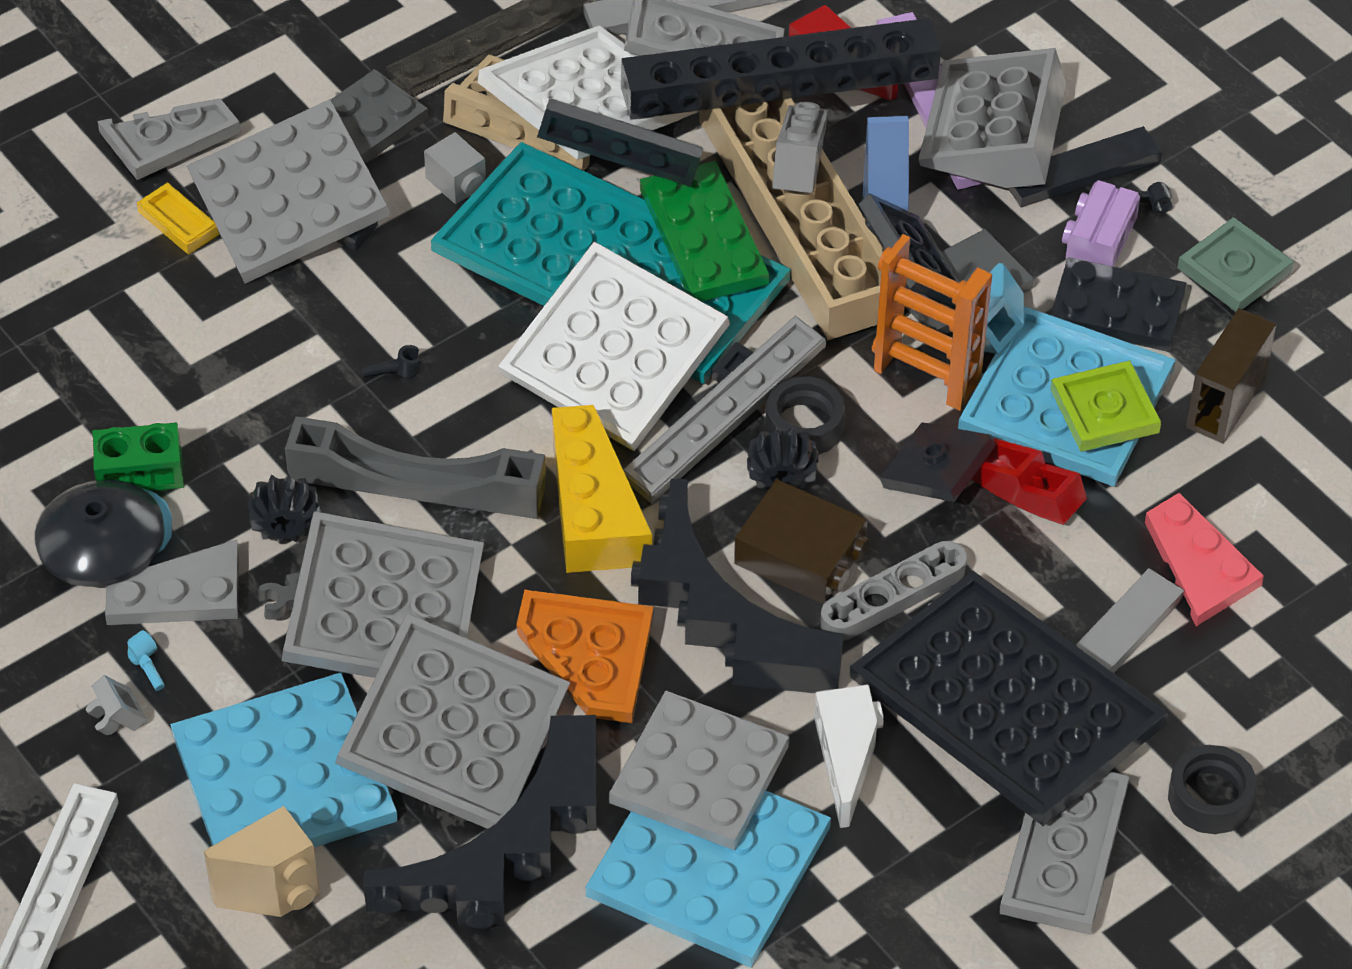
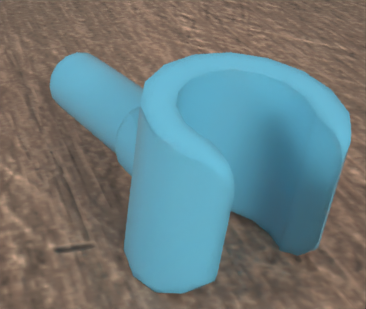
M141 630L127 642L128 658L133 664L140 665L144 669L155 691H160L165 687V684L154 667L152 660L149 658V656L157 651V646L152 637L146 631Z

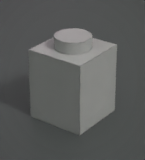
M456 132L424 151L426 179L455 205L471 196L486 180L485 158Z

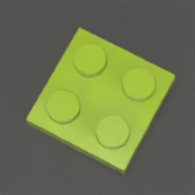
M1130 360L1051 380L1050 390L1080 452L1160 432L1161 421Z

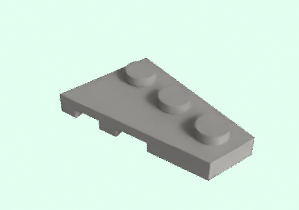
M220 98L173 107L171 113L149 117L148 112L133 114L134 120L113 124L112 119L98 121L99 132L137 180L241 133L240 122Z
M236 539L144 568L129 579L112 585H106L105 617L107 625L238 619V540Z

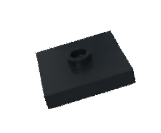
M921 422L880 476L883 488L955 502L995 448L993 436Z

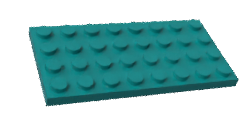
M520 142L431 239V251L543 306L550 300L593 242L686 293L644 199L523 142ZM761 255L769 272V285L702 301L704 304L728 316L730 325L690 378L703 384L706 383L712 375L714 366L735 342L739 343L790 281V268Z

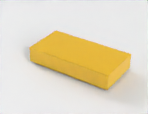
M168 182L137 202L138 212L188 255L220 234L215 222Z

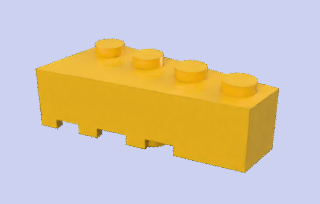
M594 405L552 408V439L566 573L632 568L633 561H641L643 544L652 545V533Z

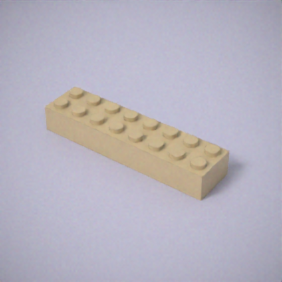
M790 98L700 110L699 122L784 266L791 269L790 277L826 339L831 340L877 325L881 280L878 262L883 253L882 246L876 236L867 228L865 218L823 149L813 193L772 188L776 142L789 105L796 106L793 100Z

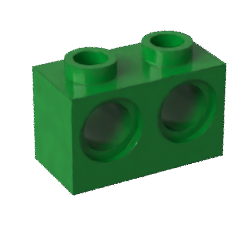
M177 422L92 430L96 480L124 481L148 491L184 488L182 448Z

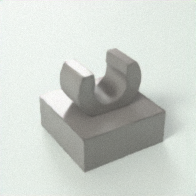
M103 675L91 686L98 699L89 703L86 708L87 713L96 718H100L105 713L102 721L95 725L97 731L110 735L119 728L120 724L135 731L147 721L129 687L106 675Z

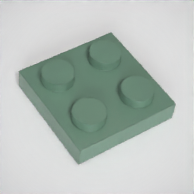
M1233 217L1180 256L1177 268L1236 312L1238 308L1244 309L1292 272L1294 261Z

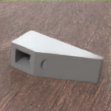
M811 102L796 103V106L789 105L776 142L773 189L813 193L817 180L828 109H820L818 104Z

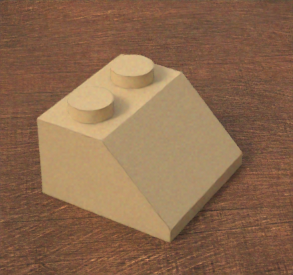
M284 806L204 851L212 901L217 908L282 917L292 910L306 907L316 896L320 895L314 845Z

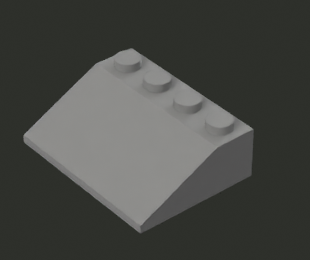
M1056 48L943 61L918 159L920 166L1004 188L1032 187L1045 184L1066 88Z

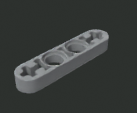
M942 541L826 601L821 609V630L843 634V641L939 593L956 584L964 577L967 553L957 543ZM940 560H944L946 562L939 565ZM954 561V566H950V564H948ZM907 575H914L922 579L923 584L916 588H909L904 586L900 579ZM870 594H880L887 598L888 602L882 606H871L864 599ZM835 615H837L838 618H840V619L832 620V619H833V616H835ZM848 617V621H847V622H843V621L841 620V619H845V618Z

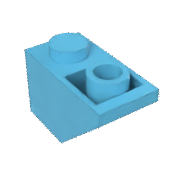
M998 263L990 272L992 274L984 352L999 354L1024 326V293L1003 263Z

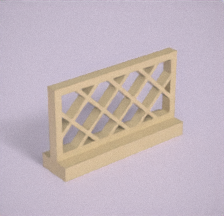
M488 54L460 85L451 83L445 90L443 122L512 148L523 142L582 171L589 166L590 155L577 160L556 143L537 138L539 132L537 128L478 84L479 70L504 61L503 59ZM481 91H486L487 95L482 94V93H479V92H481Z

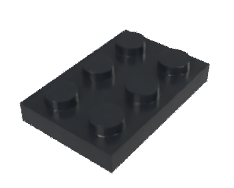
M870 193L859 203L860 208L867 217L865 220L867 228L875 236L879 237L884 245L882 252L887 247L892 248L904 234L910 237L908 260L960 283L919 216ZM907 278V289L923 294L940 304L956 308V305L952 303V298Z
M1067 257L1050 315L1134 345L1169 352L1187 282Z

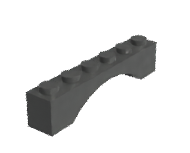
M295 416L285 447L288 473L293 480L306 478L307 484L538 519L546 489L545 454L502 448L488 454L469 458L442 459L421 457L377 445L352 433L337 422Z

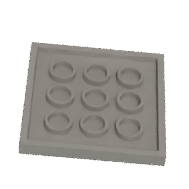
M330 99L187 165L190 175L245 284L391 216L383 196Z
M314 511L283 648L282 661L375 678L406 613L467 638L484 542Z
M406 613L337 755L335 764L489 829L517 803L549 733L551 716L557 715L570 682Z

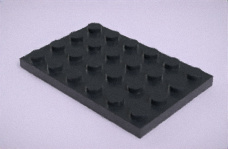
M975 571L964 577L850 666L851 679L860 686L869 685L870 693L1042 826L1051 821L1167 725L1168 713Z

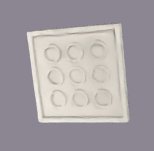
M600 25L479 70L478 84L538 130L540 129L549 98L651 131L698 112L693 111L630 120L621 90V58L640 55L624 51L625 44ZM559 145L577 160L590 155Z
M593 242L498 367L502 375L557 407L594 405L607 435L635 451L730 323L728 316Z

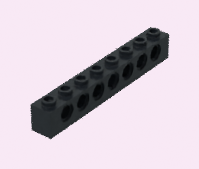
M930 18L641 55L621 58V90L629 118L633 120L938 79L941 48Z

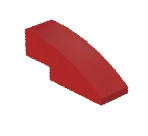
M993 438L996 445L972 477L973 481L1014 506L1061 525H1064L1087 499L1080 473L1045 464L1041 450Z

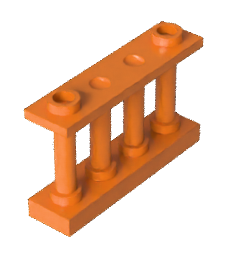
M903 234L892 248L887 247L883 251L878 262L881 280L877 334L872 345V352L875 353L874 371L882 374L893 358L905 362L944 380V385L948 387L946 405L961 411L981 380L992 274L977 268L967 282L962 280L958 283L908 260L910 237ZM907 278L952 298V303L956 305L955 310L907 289ZM905 306L950 326L949 331L953 332V338L904 316ZM902 334L946 353L947 359L950 360V365L903 344Z

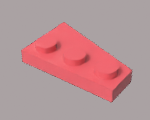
M1180 493L1146 512L1145 524L1163 561L1169 564L1176 578L1175 585L1184 590L1183 596H1185L1191 608L1190 615L1196 626L1262 586L1264 575Z

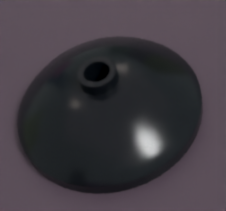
M95 480L71 487L54 498L46 506L38 519L34 539L38 556L51 574L70 584L98 587L112 585L129 579L148 566L162 546L165 525L158 503L144 489L119 480Z

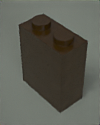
M1240 308L1237 309L1195 374L1186 428L1224 444L1266 378L1277 324L1259 315H1254Z
M776 479L735 537L734 564L824 605L834 591L838 593L842 591L848 580L853 563L855 561L861 562L865 557L870 545V539L866 538L867 519Z

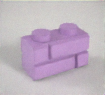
M1098 180L1094 183L1089 194L1082 193L1075 211V216H1078L1076 222L1072 220L1067 222L1062 237V243L1067 244L1066 259L1071 257L1114 267L1137 219L1140 202L1138 192L1122 187L1116 189L1115 185Z

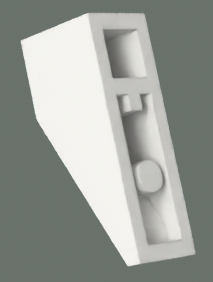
M869 685L819 691L815 695L814 719L840 828L850 826L875 749L877 728H883L881 704L879 701L872 702Z

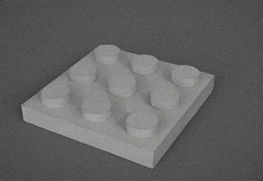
M665 691L609 793V803L735 850L789 747V736Z

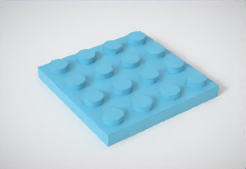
M1024 306V326L999 354L994 355L959 418L958 429L990 434L996 439L1041 450L1045 462L1078 472L1080 475L1114 487L1139 438L1080 452L1050 390L1051 380L1130 360L1155 408L1174 371L1176 359Z
M341 673L170 724L175 744L212 846L282 806L288 810L311 840L314 847L398 821L397 811L386 785L335 764L337 755L357 716V711Z
M765 791L736 849L732 850L631 811L587 883L586 897L752 968L828 833L831 817Z

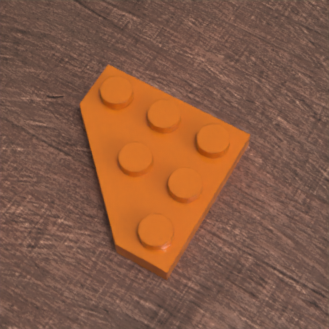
M524 590L517 620V635L552 675L570 682L567 693L586 715H596L597 719L633 722L654 618V607Z

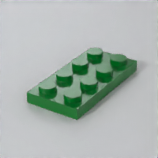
M716 161L698 165L691 187L656 175L640 179V192L688 295L702 302L769 285V272Z

